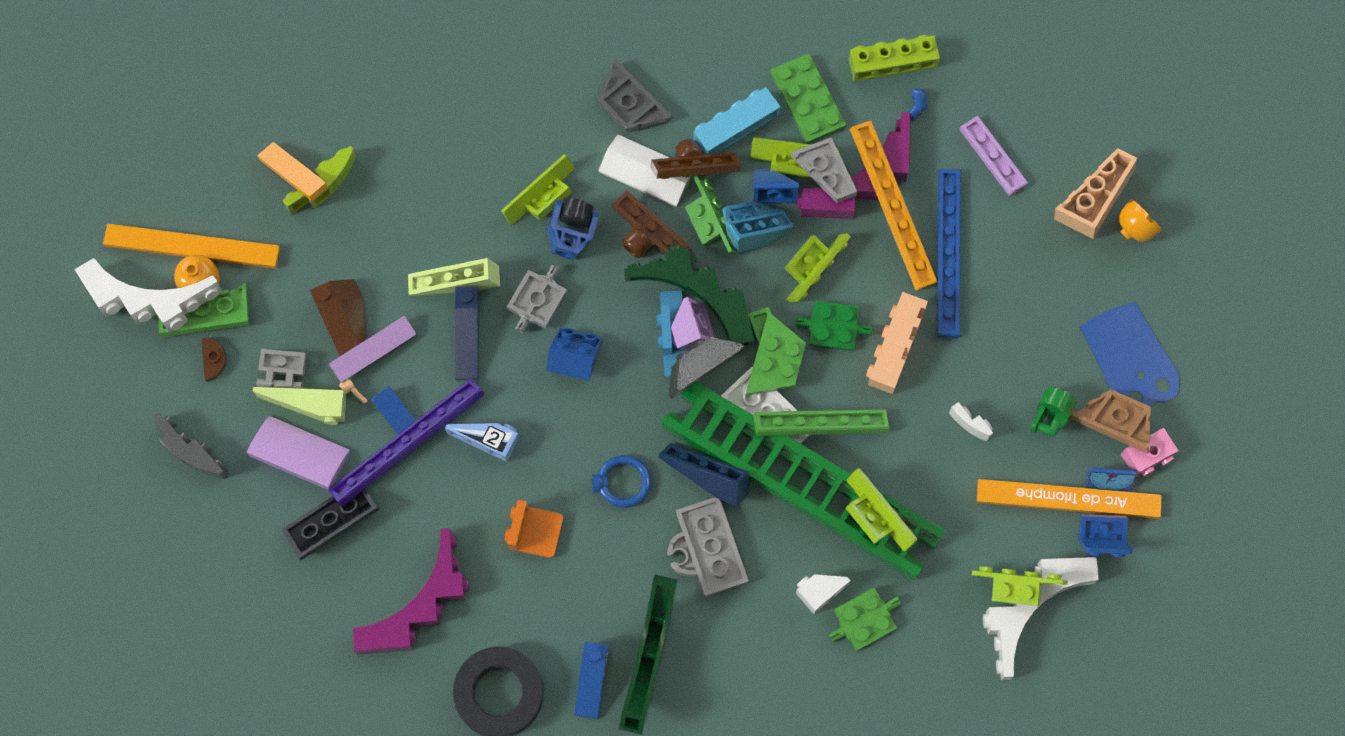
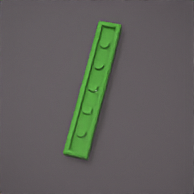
M886 409L754 412L753 415L756 436L888 433L890 429Z

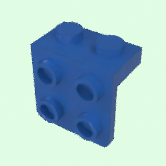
M1080 514L1078 541L1084 550L1089 552V555L1102 556L1103 553H1112V556L1125 557L1126 554H1132V547L1126 540L1127 516Z

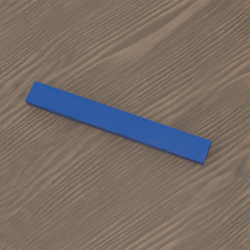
M938 170L937 337H960L961 170Z

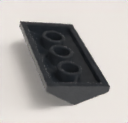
M366 489L344 506H341L332 496L284 527L282 531L299 559L303 560L379 509Z

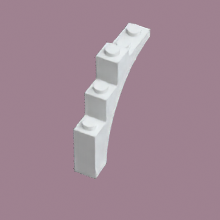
M94 258L74 269L105 318L117 313L123 307L127 309L136 325L148 321L157 314L169 333L180 329L188 322L185 314L195 311L200 305L215 299L223 292L213 275L198 283L182 288L150 290L130 286L115 279L103 270Z
M1096 557L1041 559L1037 566L1034 567V572H1039L1038 577L1047 578L1048 574L1062 575L1063 580H1068V585L1042 583L1040 606L1060 592L1079 586L1093 585L1099 580ZM1010 603L1013 606L989 607L986 614H983V627L987 628L988 634H997V637H994L995 651H999V660H996V672L1001 675V680H1011L1014 677V655L1019 636L1027 620L1040 606Z

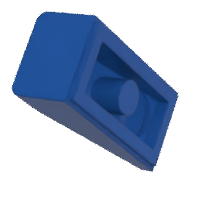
M390 386L371 399L397 434H400L416 421Z

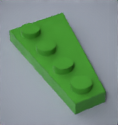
M247 284L238 285L239 288L230 291L228 289L223 290L215 299L209 300L200 305L195 311L185 314L188 322L180 329L173 330L170 333L158 317L160 336L167 337L250 325Z

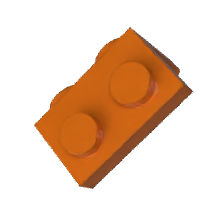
M518 500L517 505L512 506L510 519H513L511 528L507 527L504 541H507L509 550L553 558L563 523L562 514L528 507L527 501Z

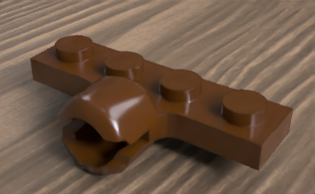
M685 139L679 142L675 148L677 153H675L676 157L651 159V169L657 179L696 175L708 176L719 173L730 174L732 172H740L741 163L735 153L705 154L698 142L693 139Z
M628 190L612 205V209L633 227L622 241V245L632 256L641 258L651 247L658 248L664 255L666 251H669L670 247L682 245V248L688 247V252L691 251L692 247Z

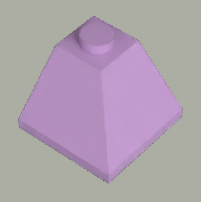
M689 297L684 298L671 326L673 333L672 341L675 347L688 352L719 345L706 305Z

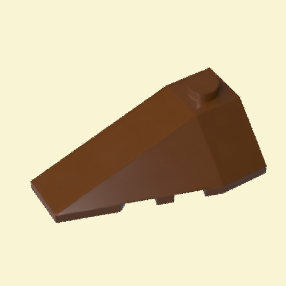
M354 279L329 281L310 290L340 356L366 340L363 298Z

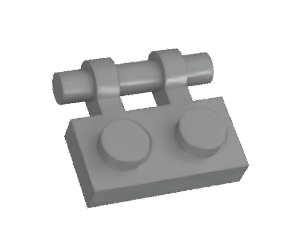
M261 349L258 371L266 373V379L258 378L256 386L302 389L303 383L294 382L295 376L304 377L306 353ZM275 374L286 375V380H274Z

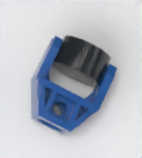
M564 198L562 201L557 200L555 202L547 230L552 254L574 260L593 239L599 212L593 211L594 207L590 203L576 198ZM558 219L570 226L588 227L587 231L581 233L558 225Z

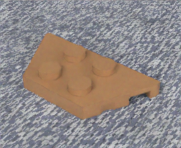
M1110 389L1101 394L1099 398L1087 402V406L1077 412L1073 410L1070 416L1071 420L1148 454L1151 425L1150 406Z

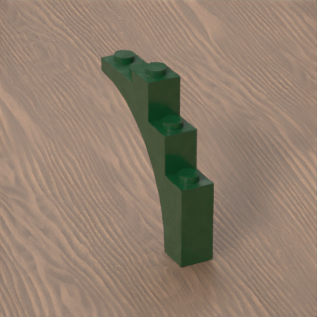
M682 245L672 246L669 248V251L665 252L666 260L662 261V258L650 260L649 264L633 263L624 269L626 282L639 280L660 281L677 286L693 294L706 304L718 318L726 332L731 349L753 345L754 338L743 289L737 290L736 287L725 289L724 293H720L715 268L710 269L709 266L697 268V272H693L688 247L682 248Z
M654 575L643 632L621 714L619 730L640 735L643 733L662 661L664 644L670 627L677 579Z

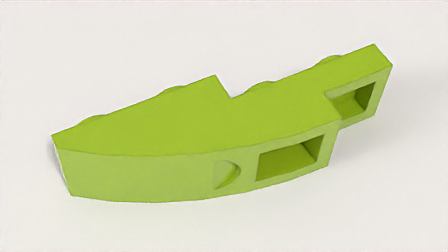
M352 146L339 150L336 156L322 161L314 169L317 176L326 182L328 188L313 201L298 190L287 194L283 202L290 214H293L308 203L315 209L340 187L356 160Z

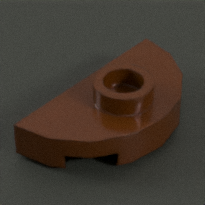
M202 338L204 378L208 382L216 379V376L225 369L227 356L225 350L217 341L211 338Z

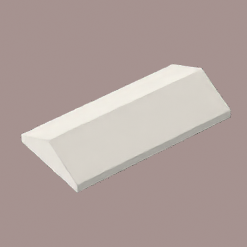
M617 135L608 147L598 170L599 173L674 207L678 206L693 177L657 179L651 169V159L669 157L620 135Z

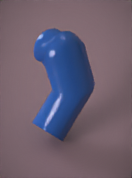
M918 88L914 89L911 93L914 106L907 111L910 112L911 120H915L927 107V94L923 89Z

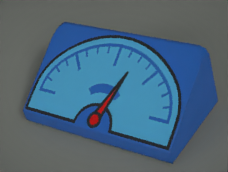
M1091 467L1086 473V488L1131 492L1136 478V471Z

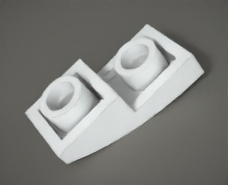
M959 402L951 407L949 414L966 431L984 441H988L991 438L993 428L986 419L983 420L979 415L972 420V415L968 408L962 407Z

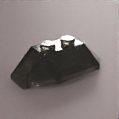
M711 337L705 342L703 339L696 342L692 346L693 349L689 352L687 350L682 351L675 357L677 361L671 367L670 399L672 400L736 357L744 346L740 343Z

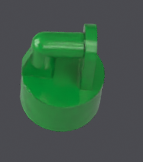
M1058 387L1046 388L1037 405L1039 411L1030 431L1034 434L1041 432L1051 437L1056 436L1067 424L1077 404L1073 395ZM1045 417L1052 419L1050 425L1043 423Z

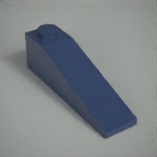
M455 287L456 380H469L470 378L478 380L480 293L478 287Z
M672 443L659 453L661 460L718 499L737 506L748 495V471Z

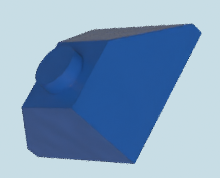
M769 169L753 171L754 202L761 204H797L799 183Z

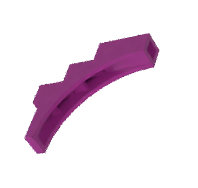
M443 528L440 531V548L436 564L419 594L403 609L389 618L372 625L353 628L354 652L357 655L413 650V643H416V630L412 629V627L439 625V618H443L442 604H438V602L466 599L465 593L469 592L468 579H464L462 572L455 573L459 569L458 558L454 557L453 548H457L456 534L452 535L450 528Z

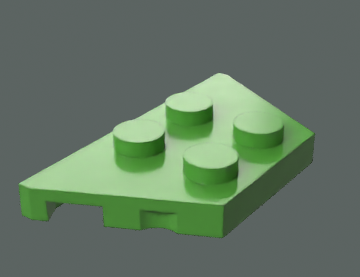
M770 313L767 315L746 391L747 396L765 391L768 393L777 389L794 388L806 343Z

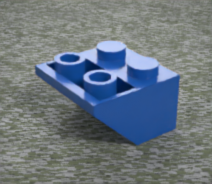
M559 328L549 349L546 371L590 381L595 370L603 338L597 337L592 333L576 332L571 328Z

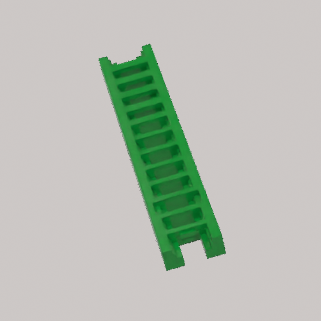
M692 378L688 380L681 398L693 404V407L685 419L670 411L661 421V428L710 458L748 471L749 481L843 537L867 554L876 557L913 581L916 580L924 564L907 553L912 551L918 540L934 549L942 537L944 529L880 492L906 526L913 532L917 541L906 551H901L888 543L891 537L890 534L874 544L860 525L848 519L850 513L847 509H845L843 514H840L828 507L837 492L851 499L850 503L859 498V495L847 482V479L852 474L787 435L756 436L752 414ZM702 410L713 416L704 431L693 425ZM721 422L732 428L723 443L712 436ZM740 433L751 439L743 454L731 448ZM760 445L771 451L762 466L751 460ZM778 457L792 464L783 479L770 471ZM798 468L812 476L803 491L789 483ZM817 480L831 487L823 502L809 495Z

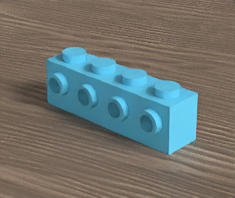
M766 87L761 90L757 89L747 99L735 102L729 110L717 113L711 121L699 124L693 131V140L698 142L703 153L709 155L718 154L780 116V105Z

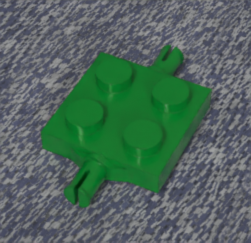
M814 301L813 313L810 319L797 317L796 327L809 328V346L854 351L857 335H871L872 326L859 325V306Z

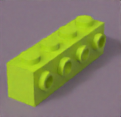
M921 35L909 40L902 38L891 43L879 42L874 46L868 47L861 45L850 49L849 63L854 82L938 68L940 60L934 35Z

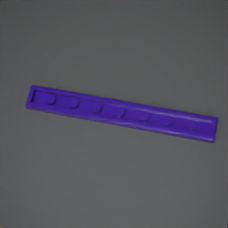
M470 378L338 481L328 491L341 506H344L484 396L483 390Z

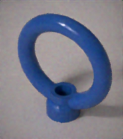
M628 455L613 457L603 464L598 474L592 475L593 493L600 492L601 496L608 503L616 507L629 508L636 506L649 494L651 489L650 472L645 464L635 457ZM617 465H631L640 472L642 487L634 497L621 499L611 494L608 490L607 475Z

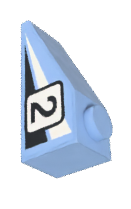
M498 423L447 424L445 427L448 435L505 462H508L520 439L516 432L517 430L508 424H504V426Z

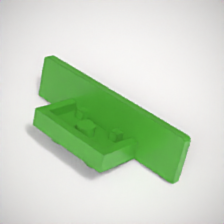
M694 176L693 178L702 196L685 208L702 245L707 246L721 237L728 253L740 254L741 252L734 247L727 235L724 215L721 209L723 206L713 192L714 186L712 182L706 177Z

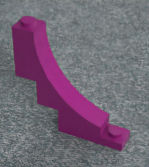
M901 112L900 119L895 122V132L889 131L882 146L896 181H907L909 173L910 112ZM866 168L851 177L857 190V196L838 203L821 187L802 188V196L797 197V209H801V217L853 219L855 199L879 200Z

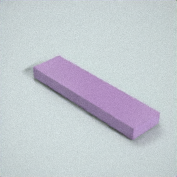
M979 116L960 126L959 130L1009 197L1028 185L1026 179Z
M403 316L329 363V366L341 383L416 335L406 317Z

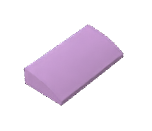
M268 416L247 450V454L250 457L327 490L335 484L350 453V450L271 416Z

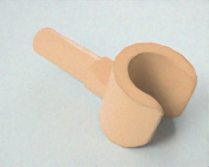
M347 379L339 384L345 394L352 391L353 395L364 405L368 402L358 392L351 380Z

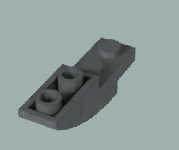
M158 413L152 418L166 434L159 441L181 462L212 477L221 479L228 477L223 471L226 466L218 457L215 460L210 457L209 454L212 451L204 442L199 444L195 438L190 441L183 432L178 434L173 429L177 425L168 415L164 418Z

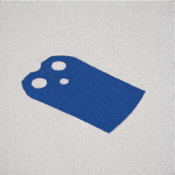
M1136 302L1108 310L1080 326L1111 390L1129 397L1131 391H1139L1143 396L1141 403L1150 407L1155 402L1161 401L1165 403L1177 396L1179 374L1149 327ZM1139 371L1145 374L1143 379L1137 378ZM1165 378L1169 381L1170 388L1168 391L1161 392L1156 388L1158 379Z

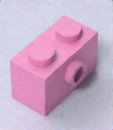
M1162 428L1150 435L1148 454L1129 446L1124 449L1121 456L1129 469L1136 471V477L1141 474L1145 477L1155 471V466L1159 464L1165 466L1174 461L1173 456L1178 452V449L1166 430Z

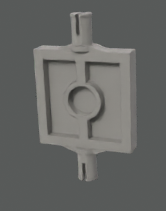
M551 265L546 276L538 275L530 270L527 271L507 305V310L521 318L514 328L516 331L523 333L528 323H535L544 329L548 327L567 294V289L554 281L559 268Z

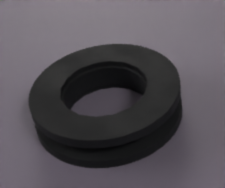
M489 647L470 656L460 667L453 685V699L458 714L468 727L483 736H514L521 733L534 722L543 703V683L537 668L523 653L508 647ZM496 669L512 672L519 678L522 684V697L518 706L512 712L503 716H492L483 712L475 700V688L478 681L485 673Z

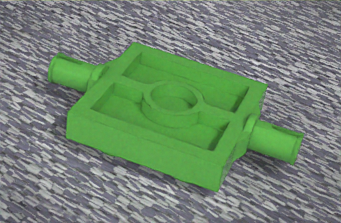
M872 588L834 609L833 611L839 620L840 628L828 634L830 638L838 634L831 641L834 643L845 636L851 641L854 649L857 651L897 629L891 618L890 611L901 605L900 601L892 605L899 598L896 596L885 603L879 597L875 588Z

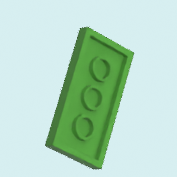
M809 53L770 69V74L806 144H811L846 128V123Z

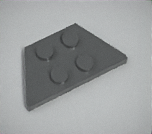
M615 60L612 70L604 83L605 86L598 97V104L626 132L670 121L672 115Z

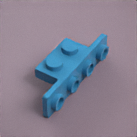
M681 291L660 292L661 313H656L657 327L662 326V334L658 335V348H663L664 375L666 378L687 376L686 351L675 347L672 341L673 333L671 330V326L682 304Z

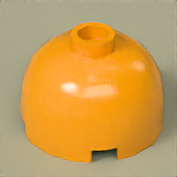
M1133 199L1120 212L1119 223L1123 228L1120 232L1128 240L1133 238L1138 242H1147L1163 231L1157 222L1153 221L1149 214Z
M191 255L178 263L175 268L174 279L177 288L198 283L212 275L219 284L220 274L215 264L207 257Z

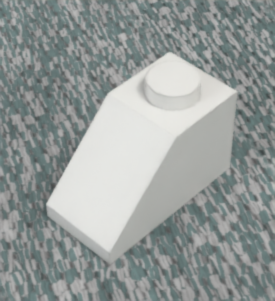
M814 574L810 579L806 576L797 584L799 588L796 594L811 612L815 614L846 588L850 580L848 577Z

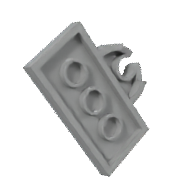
M714 497L676 510L682 532L675 535L670 541L667 558L672 557L677 552H682L685 554L686 559L682 563H671V568L682 576H698L705 597L749 583L720 499Z

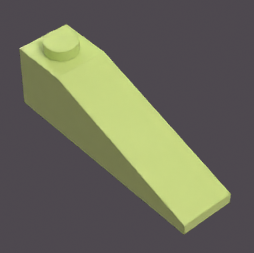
M485 258L408 274L409 295L455 293V287H478L479 291L500 287L499 265Z
M253 387V392L257 398L323 421L325 424L337 425L338 422L345 421L347 396L343 390Z

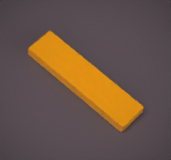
M274 142L257 155L262 163L311 201L328 188L325 181Z

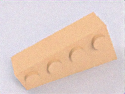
M902 292L898 305H893L889 315L892 321L890 325L886 324L881 337L885 338L882 345L878 344L874 357L877 360L875 365L870 364L866 377H869V386L890 394L894 393L928 301Z

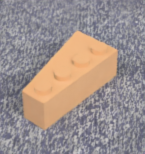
M1120 149L1114 151L1091 176L1089 175L1084 180V183L1076 191L1074 190L1062 204L1055 208L1054 220L1094 239L1134 173L1137 157Z

